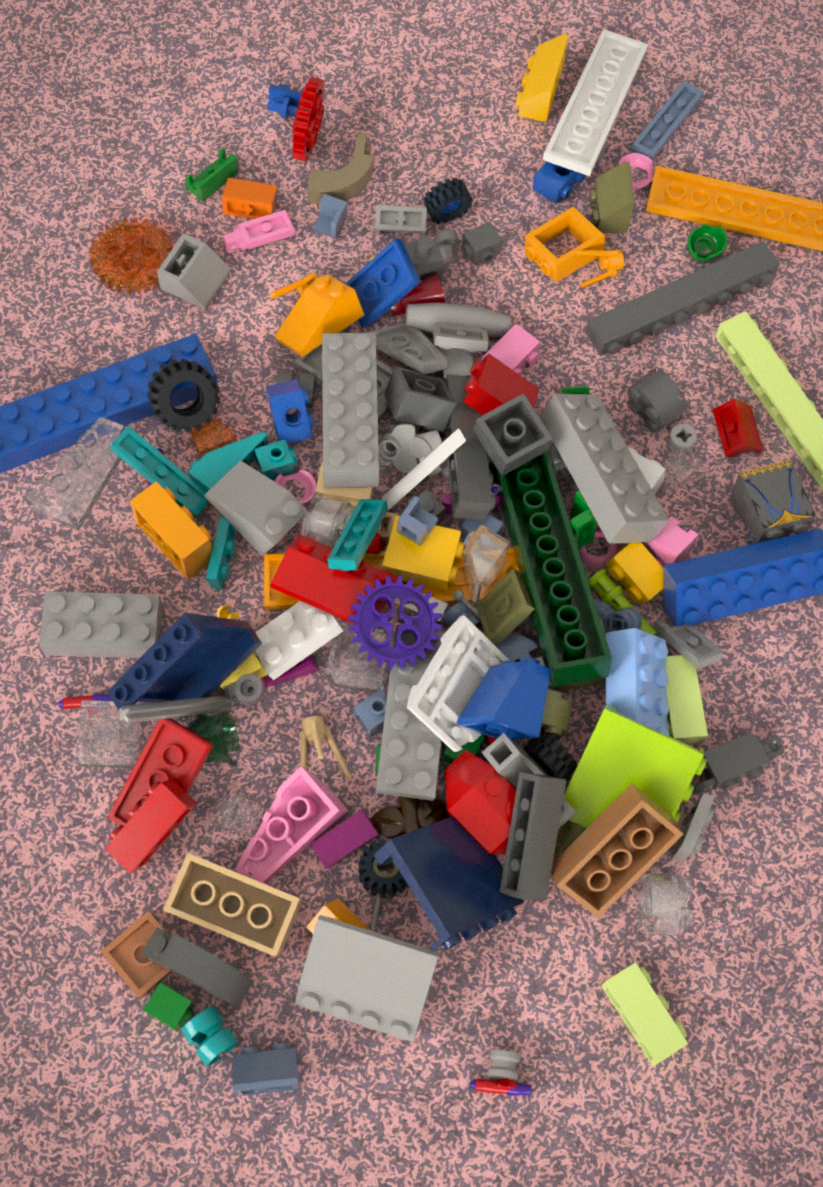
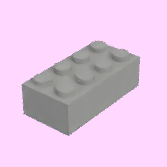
M45 591L39 646L44 655L140 658L160 638L163 610L160 596L157 594Z

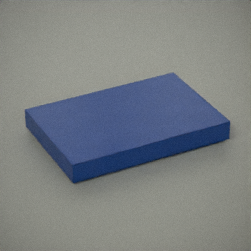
M395 238L345 283L355 289L364 312V316L358 319L361 327H370L421 283V280L402 241Z

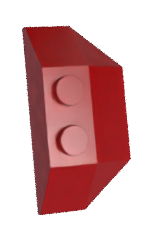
M464 750L444 770L447 812L488 854L506 855L516 790L493 766Z

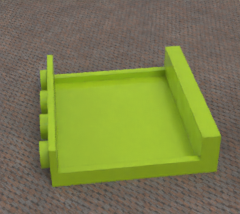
M606 704L564 794L565 798L577 811L569 821L578 823L587 829L633 783L671 814L678 823L682 812L678 811L682 800L688 802L695 787L690 783L695 774L701 775L706 765L707 759L703 758L704 749L700 747L697 750L616 712L617 708Z

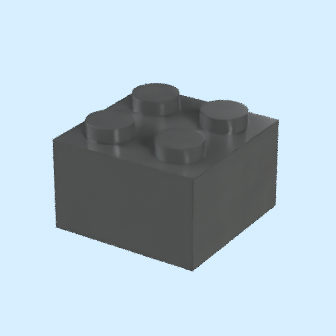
M396 366L384 392V396L396 421L402 424L412 423L420 425L429 431L434 429L444 431L456 405L443 378L427 374L423 375L422 373Z
M524 393L477 418L473 430L501 476L547 452L553 440V437Z

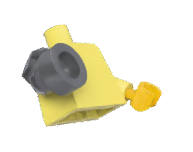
M225 605L218 609L217 617L238 620L239 613L233 612L229 614L231 605ZM254 651L220 685L226 696L234 702L252 705L261 701L265 695V684L260 678L266 676L267 672L257 653Z

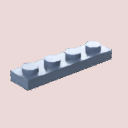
M683 81L633 142L631 150L635 153L643 154L653 161L701 101L704 92Z

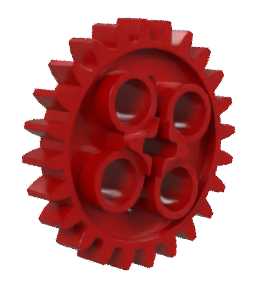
M310 77L305 85V90L302 91L298 110L296 109L292 133H294L292 140L293 159L307 162L312 149L315 147L318 130L321 129L324 115V106L322 104L324 101L325 83L323 79Z

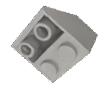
M183 233L158 269L157 275L161 290L206 310L231 272V269L206 243Z

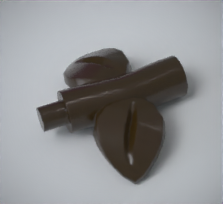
M398 796L400 808L395 806L385 807L374 814L370 820L376 827L379 835L393 839L450 817V814L447 812L446 802L435 798L434 801L422 800L419 802L417 798Z

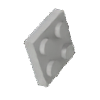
M703 792L693 805L682 831L684 834L680 837L671 859L683 863L687 857L693 858L695 852L699 851L705 837L700 832H703L706 825H709L715 813V808L711 807L715 797Z

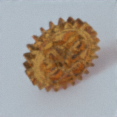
M137 217L133 219L132 223H129L127 218H124L121 225L115 220L114 228L106 225V234L97 233L99 240L92 241L94 248L90 249V262L94 274L98 275L100 283L106 281L108 289L115 285L118 293L122 288H126L127 294H130L132 288H135L137 293L140 294L141 287H145L150 291L151 283L157 286L160 285L157 271L173 249V245L171 244L170 237L165 235V230H158L157 223L149 226L148 220L145 219L140 224Z

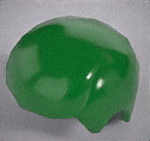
M704 224L694 229L688 236L687 250L693 259L698 262H713L718 260L726 250L728 236L721 226L713 227L709 224ZM702 250H710L708 253L700 252Z

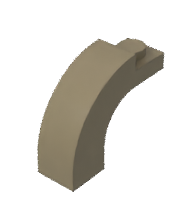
M357 133L353 158L345 167L334 171L311 169L307 188L308 203L320 205L323 194L347 201L358 195L368 185L373 175L374 155H371V145L367 144V134Z

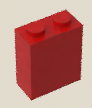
M488 354L482 361L478 359L470 369L471 378L464 387L466 394L463 402L478 413L484 415L523 393L532 407H535L539 388L494 356Z

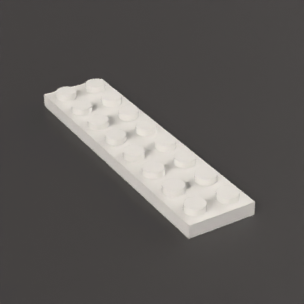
M603 29L544 152L543 160L587 176L591 175L646 54L648 44Z

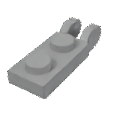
M668 616V624L661 619L653 622V629L657 631V635L665 639L697 669H702L722 660V650L693 625L674 626Z

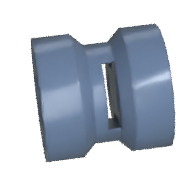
M462 602L452 606L441 618V621L447 627H451L461 616H465L477 628L481 623L475 616L469 615L468 608Z
M625 607L608 614L604 621L606 633L631 628L640 630L642 625V618L639 612L631 607Z

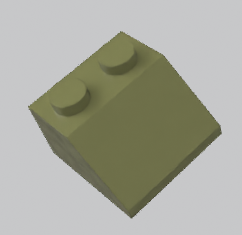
M630 161L623 162L596 177L594 188H590L589 202L594 204L595 209H592L591 221L592 224H596L597 229L602 233H625L628 231L635 204Z

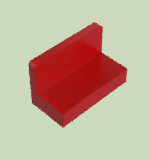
M734 398L713 409L726 457H735L747 450L756 453L764 451L750 405Z

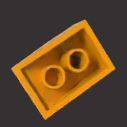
M328 274L318 277L313 284L305 289L275 334V339L301 357L305 356L322 344V333H339L364 316L355 289Z

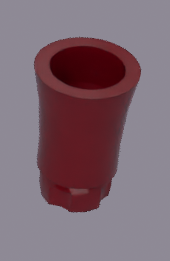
M434 273L421 279V283L390 309L392 316H398L403 313L406 315L407 304L446 303L438 274Z

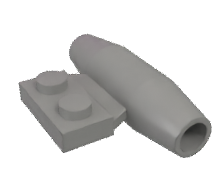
M440 302L407 304L405 325L433 333L434 346H439L446 350L460 348L476 353L479 351L487 352L488 338L503 337L510 330L511 316L481 307Z

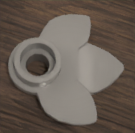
M400 424L394 428L392 433H386L380 438L378 447L380 454L384 458L392 460L397 469L409 473L418 465L416 458L430 453L432 447L426 439L415 436L416 429L414 425ZM389 443L394 444L396 448L391 447Z

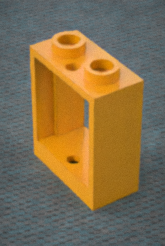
M574 207L525 235L524 252L527 258L531 261L534 260L540 266L542 272L546 276H550L556 283L599 257L577 255V250L605 249V235ZM568 230L581 245L557 258L543 244Z

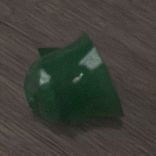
M225 710L213 716L197 715L196 719L191 721L186 728L214 744L205 763L221 762L236 766L237 761L232 760L228 752L240 750L237 728L232 715Z

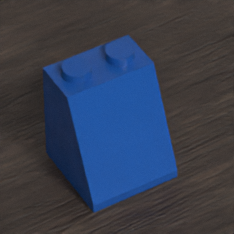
M523 658L520 662L504 661L503 664L491 666L458 717L456 725L495 739L503 733L513 740L538 738L540 736L551 669L540 665V661L534 658Z

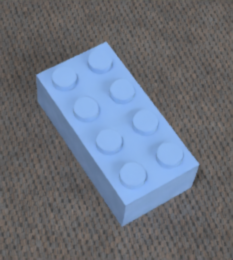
M637 628L607 632L606 641L612 662L609 677H606V704L617 708L616 712L669 736L667 729L669 705L666 688L668 685V675L666 672L668 649L666 640Z

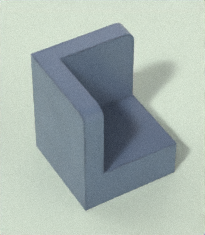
M323 194L320 200V215L313 230L336 239L347 217V202Z
M415 496L398 519L397 532L421 546L437 524L438 518L420 507L421 498Z

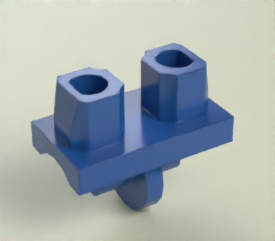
M281 83L278 86L271 84L268 91L269 101L267 110L281 113V118L288 119L289 115L295 117L296 109L298 110L302 91L291 90L288 85Z

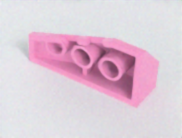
M303 766L298 768L276 792L274 802L269 811H266L262 824L256 835L251 838L235 868L239 874L253 879L248 873L249 870L256 878L254 880L264 884L349 812L333 791Z

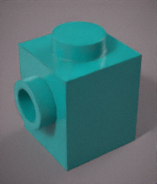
M285 439L254 449L260 473L269 479L275 480L279 474L286 476L295 473L294 464L298 463L297 456L293 447L288 448Z

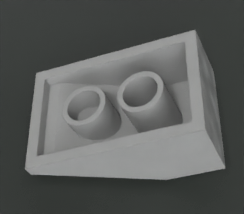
M241 460L204 495L261 555L274 547L308 512L290 491Z

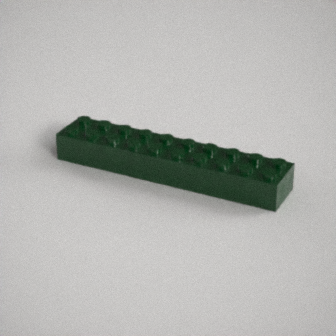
M548 451L501 476L490 458V469L500 487L498 496H500L499 501L519 572L523 576L535 608L531 614L546 667L551 669L549 678L552 687L609 677L612 657Z

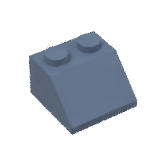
M289 1043L271 1045V1051L259 1052V1047L241 1048L240 1054L233 1055V1092L237 1096L300 1089L297 1049L290 1048Z

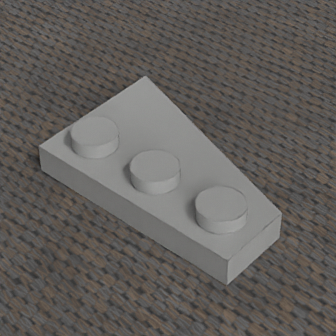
M405 322L366 332L376 333V349L423 375L432 374L447 368V358L419 329L407 326Z

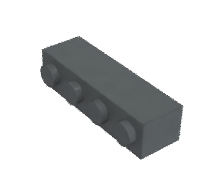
M519 772L500 893L518 899L547 900L566 785L565 779L543 774Z

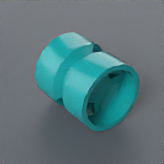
M210 1006L197 1014L181 1029L190 1045L198 1046L196 1053L206 1067L220 1060L219 1054L225 1050L226 1053H229L239 1043L229 1027H222L224 1020L214 1006Z

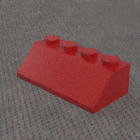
M299 534L288 547L273 577L270 588L355 625V623L348 621V616L357 614L350 609L352 604L360 605L356 599L357 594L366 596L364 591L366 585L374 590V581L376 579L382 585H385L387 576L391 578L392 583H396L398 579L397 576L392 575L389 571L380 570L363 560L360 562L357 570L342 571L340 569H329L327 559L333 548L318 543L311 537ZM377 601L374 604L378 613L386 614L390 610L389 605L385 601Z

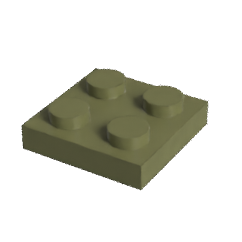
M515 569L507 574L476 605L486 637L495 646L508 637L535 609L523 576Z

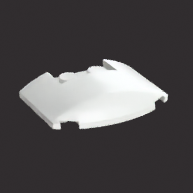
M461 616L441 637L440 641L442 644L419 683L412 686L407 708L454 752L462 750L460 746L467 742H474L481 735V733L456 725L461 712L489 668L493 665L503 664L504 661H509L465 616Z

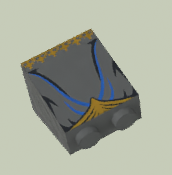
M791 460L740 472L729 498L733 508L758 542L781 538L783 535L790 533L806 532L816 516Z

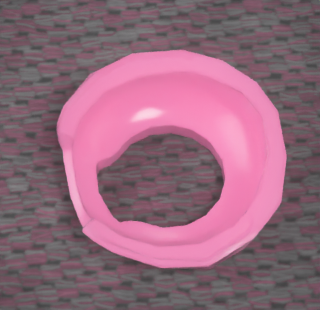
M631 153L620 159L619 164L630 161V168L639 167L646 169L648 173L647 179L641 182H632L633 189H641L653 181V161L649 157L640 153Z
M299 470L298 473L286 476L279 474L274 482L283 488L286 487V482L290 480H298L305 487V496L298 500L303 506L308 505L313 499L317 482L313 475L307 471Z
M596 529L594 539L603 538L607 541L602 530ZM609 544L610 549L603 556L589 555L585 546L580 549L583 562L594 570H601L603 568L607 570L608 567L605 562L620 550V544Z

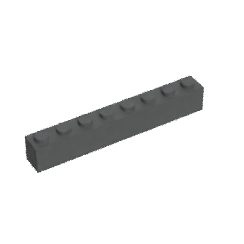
M764 241L589 319L585 333L600 356L607 353L610 355L616 354L624 345L629 343L632 345L638 344L648 334L653 333L657 335L663 332L670 324L675 323L679 325L685 322L694 313L701 315L716 303L723 305L738 293L745 295L760 283L762 285L769 284L774 280L780 264Z

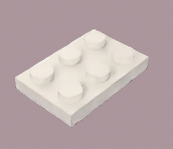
M299 601L255 632L262 642L255 652L267 674L275 680L344 630L334 615Z

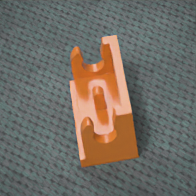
M228 178L222 194L223 214L256 219L274 213L277 204L275 198L278 185Z

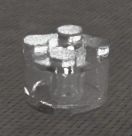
M317 494L310 503L315 505L313 511H307L305 514L301 535L311 537L318 543L334 548L356 507L352 506L349 502Z
M644 873L638 883H644L642 892L636 891L637 923L644 926V929L640 932L643 935H682L685 927H691L693 923V912L691 908H688V896L691 893L690 879L683 878L680 874Z

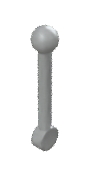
M456 590L453 593L454 599L461 601L481 621L478 610L464 597L463 591Z
M377 893L370 924V930L373 932L376 930L382 901L380 893Z

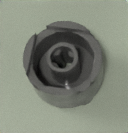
M656 368L652 369L628 388L627 392L630 400L627 402V406L635 415L640 412L644 416V424L652 433L663 429L687 410L685 398L680 401L677 395L681 391L678 385L662 370L656 373Z

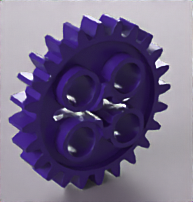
M387 576L385 585H382L376 579L374 581L375 589L373 590L370 586L366 585L364 587L366 596L359 593L356 596L360 605L352 604L350 607L351 610L357 613L348 616V621L355 623L354 626L349 627L348 632L357 633V636L351 642L352 644L361 643L362 646L359 648L358 654L367 651L369 653L367 662L371 661L374 657L377 658L378 668L383 662H387L390 671L395 663H398L399 668L404 670L405 661H408L414 667L416 666V656L424 661L427 657L423 650L433 652L435 649L430 641L438 642L440 640V637L434 634V631H440L443 627L435 623L436 620L442 617V614L433 613V610L439 604L438 602L429 603L428 600L432 593L423 595L421 593L423 584L419 585L416 589L413 588L412 578L406 585L403 584L401 576L398 577L396 583H392L391 578ZM395 598H399L400 605L397 622L402 624L396 630V646L391 648L393 624L388 622L394 616ZM377 601H385L389 605L390 610L386 614L378 613L374 604ZM413 604L416 606L418 615L415 617L407 616L403 609L404 605ZM375 629L383 630L387 635V640L381 643L376 642L372 638V631ZM404 632L413 634L416 641L415 644L407 646L402 643L401 634Z

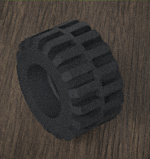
M174 359L170 360V364L167 366L165 364L159 366L161 370L158 373L155 371L152 374L154 379L153 382L149 381L148 388L150 392H147V397L150 401L149 405L159 420L170 428L171 426L175 431L184 429L186 432H192L193 427H196L197 430L203 428L202 423L204 421L209 424L212 421L210 415L212 413L216 415L218 411L215 407L216 404H220V397L217 395L220 390L215 384L216 380L204 367L194 361L189 362L187 359H181V362H177ZM184 381L195 383L198 394L194 403L184 409L173 408L169 402L172 389Z

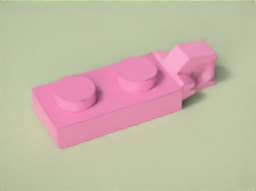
M282 210L238 224V228L234 229V232L223 235V243L227 252L238 248L249 250L294 236L295 229L287 211Z

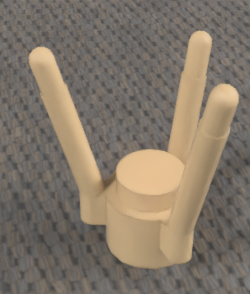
M311 716L302 720L303 731L299 732L301 741L300 767L303 766L307 769V742L310 745H315L318 758L320 760L324 759L322 743L327 738L346 779L350 780L352 776L332 736L330 726H325L324 718L322 716Z

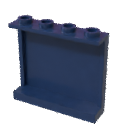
M184 613L107 693L118 710L122 706L135 705L137 702L156 703L209 697L262 642L248 621Z
M453 817L390 839L374 854L379 865L392 860L395 862L439 934L440 939L429 947L431 951L442 946L448 950L462 941L461 937L467 941L479 934L481 928L486 932L499 924V920L502 923L509 921L518 914L515 909L525 902L523 899L500 893L503 874L501 863L495 854H488Z

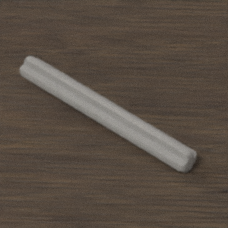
M219 695L122 706L119 709V719L121 722L133 723L229 711L232 707V700L227 696Z

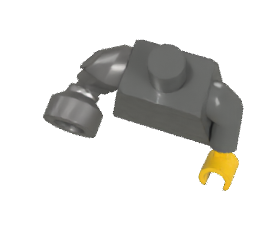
M445 230L437 234L433 240L430 237L422 236L418 242L405 243L403 245L420 280L437 273L440 282H442L443 268L448 267L456 260L460 240L456 231Z

